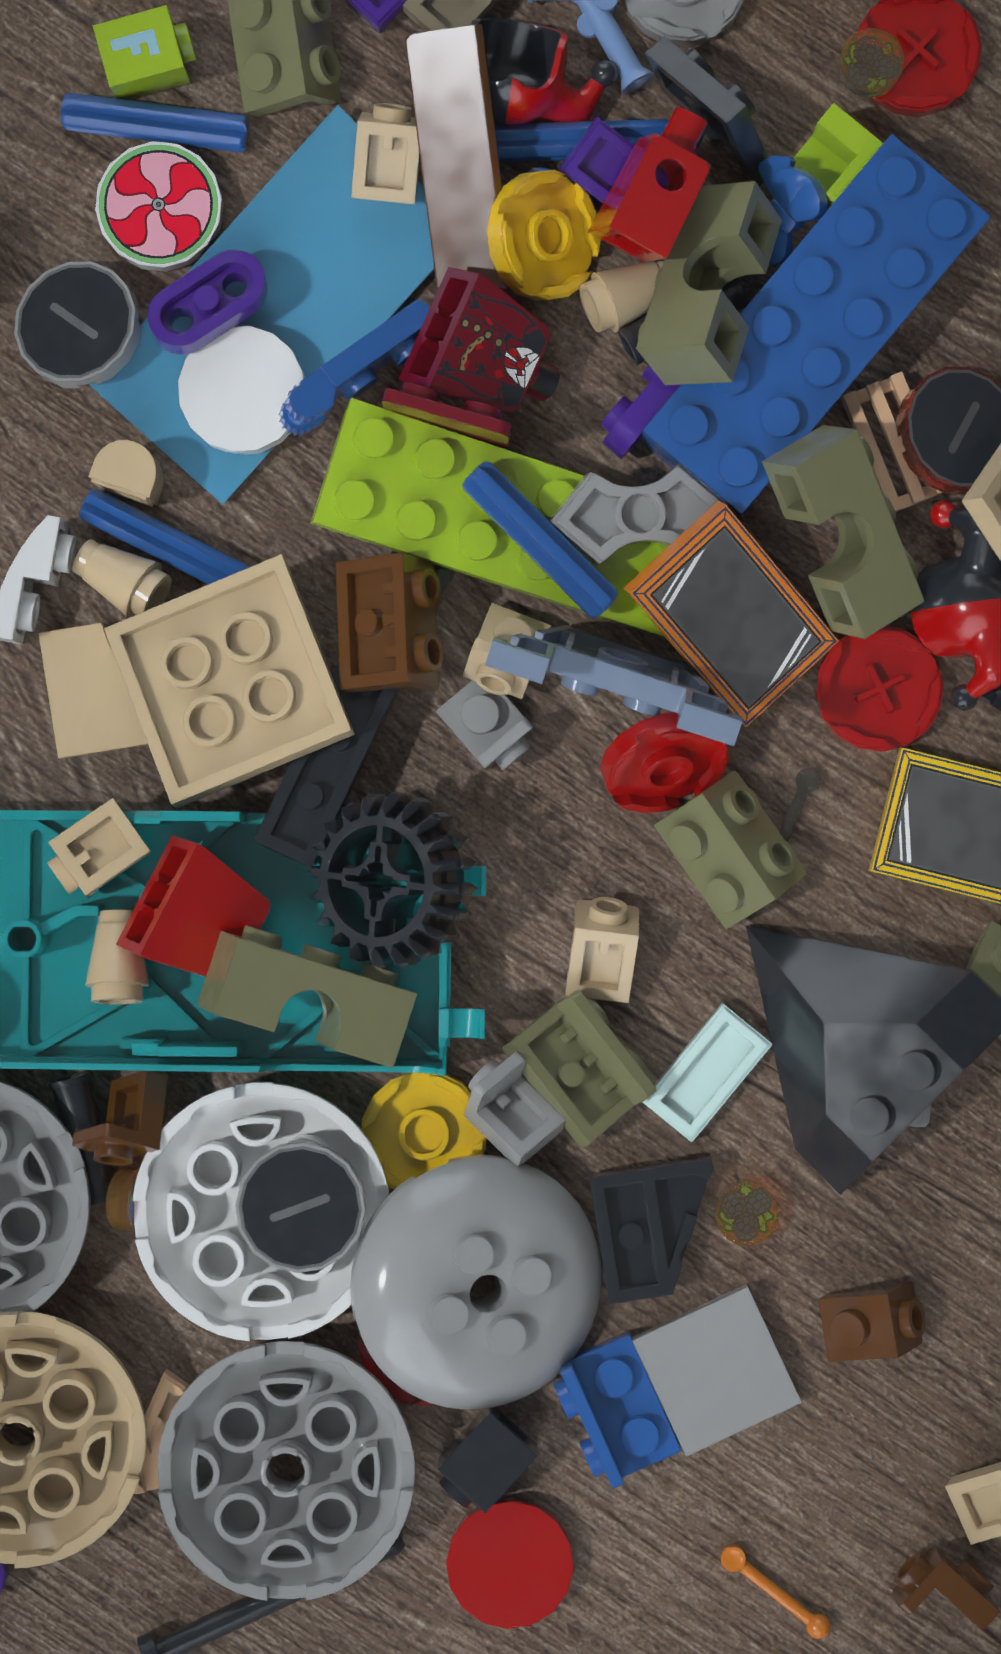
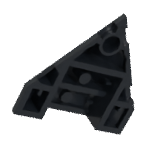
M746 925L795 1150L841 1195L1001 1035V996L973 969L953 965L945 966L910 959L908 956L813 937L805 938L772 931L773 929Z

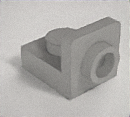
M474 680L470 681L436 710L439 717L485 770L494 762L502 770H505L532 747L525 738L534 728L528 719L524 718L506 695H496L487 692Z

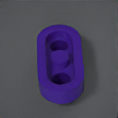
M226 250L216 254L161 290L153 298L148 309V323L154 339L163 349L174 354H190L200 350L261 308L267 296V281L260 262L245 251ZM233 282H242L247 285L245 292L237 297L228 296L225 294V289ZM187 316L194 320L192 327L187 331L178 332L172 329L174 321L179 317Z
M650 366L646 368L641 376L649 384L636 400L632 402L626 396H623L601 423V426L609 432L602 444L621 460L640 441L644 428L680 387V385H664Z

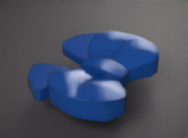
M770 156L759 163L758 171L767 189L774 197L770 203L782 219L768 266L783 264L792 253V233L799 230L805 221L821 219L827 211L828 198L821 183L806 170L794 167L796 163L794 157Z

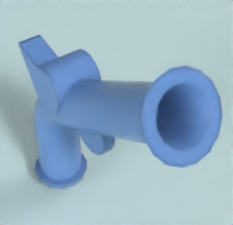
M526 0L532 4L533 1H572L577 4L582 12V15L577 20V31L585 38H597L610 62L617 67L618 76L621 79L622 95L638 90L653 78L654 73L641 65L613 17L618 0Z

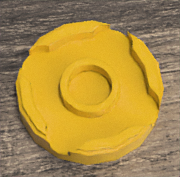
M556 170L522 173L505 184L491 206L487 226L489 255L500 279L515 294L534 301L569 297L577 291L580 285L586 283L592 271L587 272L591 264L592 257H598L601 239L588 233L598 214L589 193L577 183H572L567 177L563 176L566 174Z
M405 1073L390 1079L373 1095L362 1118L361 1130L370 1140L378 1154L389 1188L395 1190L411 1176L417 1178L436 1167L449 1163V1159L484 1154L486 1150V1137L464 1117L471 1091L462 1081L447 1074Z

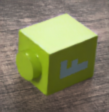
M167 5L92 25L108 84L115 99L133 100L191 83L185 63L197 59L186 22L174 25Z

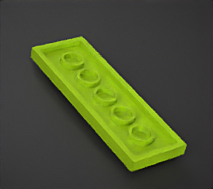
M354 398L348 400L310 524L398 553L403 552L416 556L435 565L585 613L462 487L465 478L478 465L485 461L491 462L549 521L583 479V475ZM654 542L629 543L618 548L607 559L597 565L584 556L618 593L613 604L597 618L667 640L623 588L668 546Z

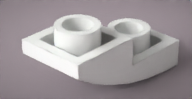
M47 515L21 547L0 588V641L23 644L25 631L33 632L35 630L39 616L40 595L32 593L33 584L40 583L59 587L61 572L70 573L72 570L76 552V536L68 535L70 525L60 517Z

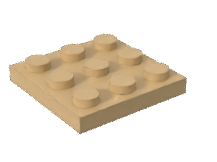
M282 554L104 628L171 805L175 808L194 802L355 735L287 561Z

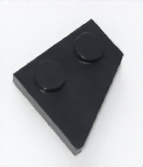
M663 36L645 53L661 89L678 107L691 111L706 120L710 127L705 137L715 148L721 142H724L731 148L743 171L742 177L747 182L756 181L760 187L764 181L758 171L759 163L767 159L768 156L751 118V115L756 112L752 101L736 84L730 82L724 87L714 79L713 70L696 50L688 48L683 52Z
M710 1156L589 1175L609 1304L673 1295L687 1243L690 1242L702 1196L713 1170Z

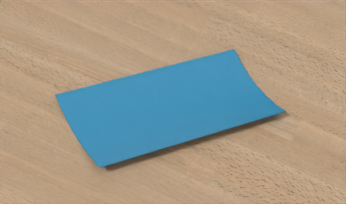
M339 105L331 111L187 272L189 273L216 254L226 250H241L254 256L264 270L267 281V296L265 302L256 313L235 327L252 326L273 333L292 349L305 378L387 321L434 269L424 185L418 181L415 205L351 198L357 123ZM233 282L226 287L225 294L231 297L240 296L245 292L247 285L242 282ZM187 316L179 317L174 321L172 329L178 332L187 331L192 327L194 320ZM147 317L141 325L140 341L130 362L112 379L97 385L92 382L89 385L211 495L224 504L274 447L259 454L227 453L212 448L190 428L180 407L178 380L185 359L189 354H174L163 349L154 339Z

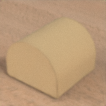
M130 440L114 441L103 447L95 457L88 476L91 482L99 489L153 507V504H158L164 484L163 472L157 460L144 446Z

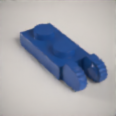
M417 299L301 380L298 386L294 385L278 414L281 416L279 422L283 424L282 429L288 430L287 433H294V436L296 434L303 436L305 432L309 433L312 428L315 429L325 422L327 413L331 411L337 398L344 395L348 401L351 398L356 399L378 381L379 378L375 372L392 360L397 367L405 365L430 309L423 300Z

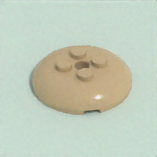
M24 1311L0 1312V1563L15 1564L14 1568H30L50 1564L78 1553L100 1538L118 1520L129 1504L140 1479L146 1451V1421L139 1393L130 1374L112 1350L85 1329L55 1316ZM6 1423H21L29 1428H33L35 1439L25 1446H16L10 1444L4 1438L1 1429Z

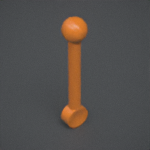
M730 1544L722 1549L720 1560L726 1570L729 1572L740 1571L805 1623L807 1633L811 1637L823 1639L829 1635L831 1623L827 1616L811 1613L747 1562L744 1550L740 1546Z

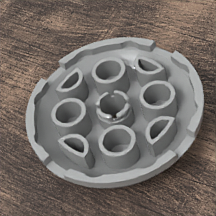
M0 1081V1312H33L59 1289L69 1276L82 1251L90 1220L91 1196L89 1179L80 1151L72 1146L73 1138L60 1119L34 1096L3 1081Z
M495 1155L461 1156L449 1159V1163L436 1167L417 1178L411 1176L381 1203L367 1223L359 1240L351 1270L350 1294L353 1317L357 1322L362 1340L370 1356L389 1379L411 1395L428 1403L447 1408L477 1410L501 1406L526 1397L555 1378L560 1373V1367L574 1358L592 1327L601 1295L602 1267L596 1236L586 1214L573 1196L556 1180L527 1163L518 1167L506 1157ZM484 1275H494L495 1290L490 1291L489 1294L481 1299H472L471 1301L469 1294L475 1280Z
M294 1341L267 1342L238 1350L208 1367L190 1384L174 1406L166 1422L158 1450V1481L160 1490L158 1496L165 1521L175 1541L193 1564L208 1577L236 1593L255 1599L267 1601L268 1598H306V1600H311L335 1593L351 1585L376 1566L390 1550L399 1536L411 1506L415 1481L414 1450L406 1421L397 1403L383 1384L365 1367L335 1350L316 1344ZM282 1453L298 1455L302 1459L301 1462L305 1473L297 1480H282L272 1471L271 1458Z

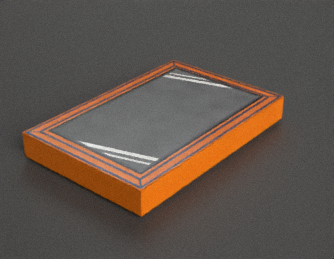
M719 500L623 588L696 674L710 686L709 689L715 696L722 698L728 704L727 710L730 713L738 714L743 719L742 725L744 727L749 726L839 641L728 506Z

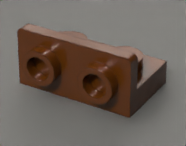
M403 552L336 562L340 690L358 693L406 686L424 690L437 689L439 687V669L443 663V648L437 636L436 606L440 601L441 587L438 576L435 573L434 564Z

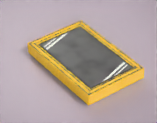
M899 748L868 871L1001 904V772L906 748Z

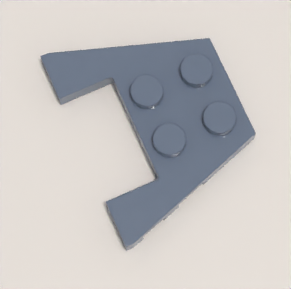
M568 625L536 630L534 637L522 633L512 635L510 643H507V640L500 637L494 638L485 666L540 684L543 683L546 672L549 671L563 676L561 684L566 688L586 695L596 696L599 689L602 688L625 696L623 704L640 713L656 716L660 714L662 708L678 713L677 728L732 746L736 743L743 719L738 714H725L728 704L720 697L707 694L710 686L687 664Z

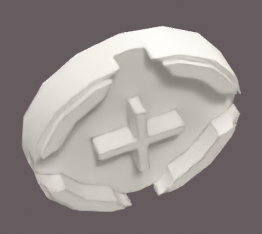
M252 326L233 327L200 350L190 353L186 357L178 380L179 403L190 428L212 448L234 454H259L282 443L290 434L287 433L288 430L285 428L282 429L283 424L279 422L281 416L278 414L282 404L285 403L289 391L293 389L294 385L298 386L300 381L305 378V375L292 349L273 333Z

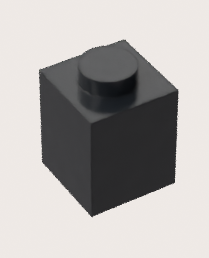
M498 1407L485 1408L439 1456L438 1471L444 1475L439 1483L461 1506L467 1508L473 1502L486 1513L538 1457L537 1443Z

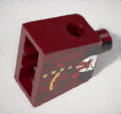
M448 267L399 380L433 389L440 394L466 401L484 403L502 411L514 413L519 409L525 394L538 401L547 400L558 386L560 372L556 366L541 359L550 339V331L547 326L485 276Z

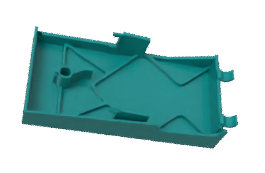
M0 810L1 1069L196 1072L346 1071L446 1075L450 1038L485 1039V1009L450 1008L451 942L441 943L442 953H439L434 958H421V962H418L415 966L399 967V965H394L393 967L385 968L400 974L397 986L417 993L393 1068L335 1051L315 1041L323 1017V1007L318 994L314 990L302 991L290 998L281 1011L275 1032L215 1015L199 1007L197 1003L206 978L205 976L145 958L150 986L143 988L142 1003L125 1005L92 1003L91 988L86 987L85 983L96 927L99 921V911L134 910L172 835L205 847L271 902L270 911L261 929L283 937L281 941L282 950L301 955L305 944L342 955L338 967L359 974L363 962L372 963L371 960L359 962L351 959L350 947H338L337 945L330 944L336 926L323 927V925L316 923L325 911L323 903H315L308 899L312 893L320 890L319 878H314L306 872L311 868L253 841L266 813L122 811L151 853L98 889L99 892L88 899L80 887L68 894L47 864L48 861L57 856L48 842L93 811ZM370 846L368 847V849H367V851H366V853H365V855H364L362 864L364 863V861H365V860L367 859V857H368V853H369V850H370ZM320 856V858H319V860H318L316 866L321 865V862H322V857H321V856ZM472 866L469 870H464V882H470L478 888L472 895L486 896V866ZM384 874L377 875L379 879L391 880V884L407 886V883L404 881L392 880V877ZM423 895L420 896L417 902L415 903L413 917L407 918V924L416 915L421 905Z

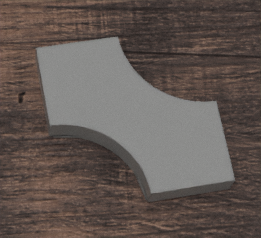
M681 464L675 465L658 481L638 487L616 485L590 472L583 477L549 522L578 551L597 565L607 559L618 548L629 543L654 542L669 546L715 502L719 500L724 504L726 503Z

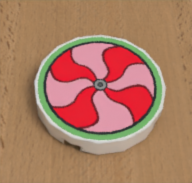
M152 141L127 149L109 164L98 184L95 211L103 236L119 256L141 269L168 272L191 265L203 255L202 252L209 247L212 240L214 242L221 229L224 202L214 173L199 155L179 144Z

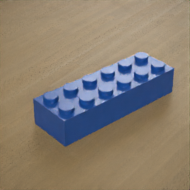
M891 134L740 314L749 326V330L733 382L680 385L644 428L639 442L671 469L675 465L681 464L723 500L739 520L770 483L762 461L816 428L977 236L991 216Z

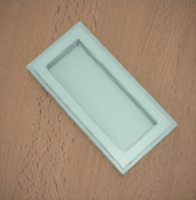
M721 1003L655 1083L656 1092L642 1102L690 1142H693L772 1046V1043L726 1005Z

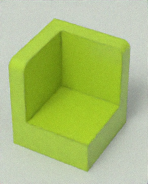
M833 103L817 122L812 136L794 156L796 160L794 167L806 170L821 183L828 198V210L883 143Z

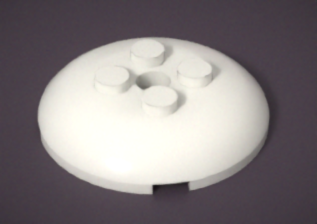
M246 1083L223 1088L205 1095L179 1112L162 1129L160 1149L146 1153L137 1175L133 1193L135 1243L145 1271L163 1298L175 1310L198 1326L215 1334L243 1341H250L251 1339L271 1340L286 1337L290 1339L301 1336L329 1323L351 1305V1270L359 1240L367 1223L389 1195L385 1172L378 1154L361 1128L345 1112L321 1096L301 1088L278 1083ZM309 1141L329 1147L350 1161L363 1183L366 1212L360 1235L345 1256L324 1269L295 1273L272 1267L251 1251L239 1231L235 1204L241 1180L258 1157L279 1144Z

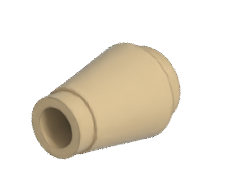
M664 259L593 272L591 280L580 285L581 303L595 331L602 332L610 329L616 333L620 328L626 327L648 312L655 290L656 276L663 266Z
M93 539L83 544L72 566V571L75 574L81 576L85 582L128 618L163 604L172 583L171 576L162 572L161 563L100 544Z
M132 910L99 911V921L96 927L85 983L86 987L91 988L92 1003L110 1005L142 1003L143 988L150 986L145 958L116 945L133 912Z

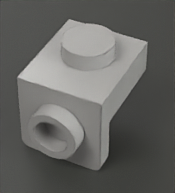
M516 1051L501 1064L496 1060H492L475 1074L468 1085L471 1095L464 1117L508 1160L519 1167L562 1132L566 1119L522 1077L527 1060Z

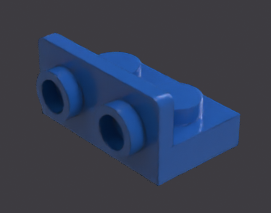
M629 1330L576 1353L572 1360L560 1367L563 1379L553 1383L568 1419L577 1415L581 1417L589 1438L579 1443L594 1477L605 1473L612 1489H615L625 1484L623 1477L682 1451L660 1399L635 1348Z

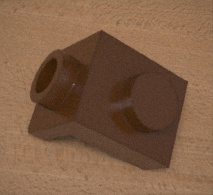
M140 1071L112 1080L106 1123L74 1132L72 1146L94 1152L93 1159L95 1161L114 1166L132 1164L133 1157L144 1155L147 1152L158 1151L160 1149L162 1127L168 1113V1104L165 1099L168 1075L154 1071Z
M900 1282L884 1290L830 1293L818 1299L828 1362L899 1358L922 1344V1335L925 1330V1312L922 1303L915 1297L912 1282Z
M934 1545L924 1556L919 1552L912 1555L895 1575L894 1582L897 1586L893 1589L892 1595L897 1605L907 1615L913 1613L934 1588L982 1631L1000 1613L992 1598L988 1595L994 1588V1585L966 1559L957 1567Z

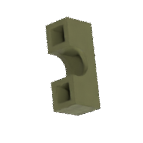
M756 181L702 186L669 255L664 259L663 266L657 273L654 294L645 322L642 323L639 329L636 349L664 385L727 383L734 380L749 326L722 291V288L728 282L740 276L766 274L782 219Z
M822 425L762 461L785 519L820 525L834 517L837 522L839 542L833 557L824 566L808 575L830 631L866 639L925 602L917 583L918 569L916 563L903 547L894 524L896 522L895 509L888 497L881 491L872 468L874 464L872 450L866 440L859 434L858 429Z
M247 925L244 927L242 936L224 931L220 932L197 1003L199 1007L218 1016L275 1032L281 1011L287 1001L302 991L314 990L318 994L323 1007V1017L315 1041L341 1053L391 1068L394 1067L417 993L397 986L400 977L399 973L385 968H378L363 962L360 974L338 967L342 955L308 944L304 945L301 955L279 949L283 937Z

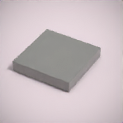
M747 1284L632 1337L635 1348L686 1457L802 1403Z

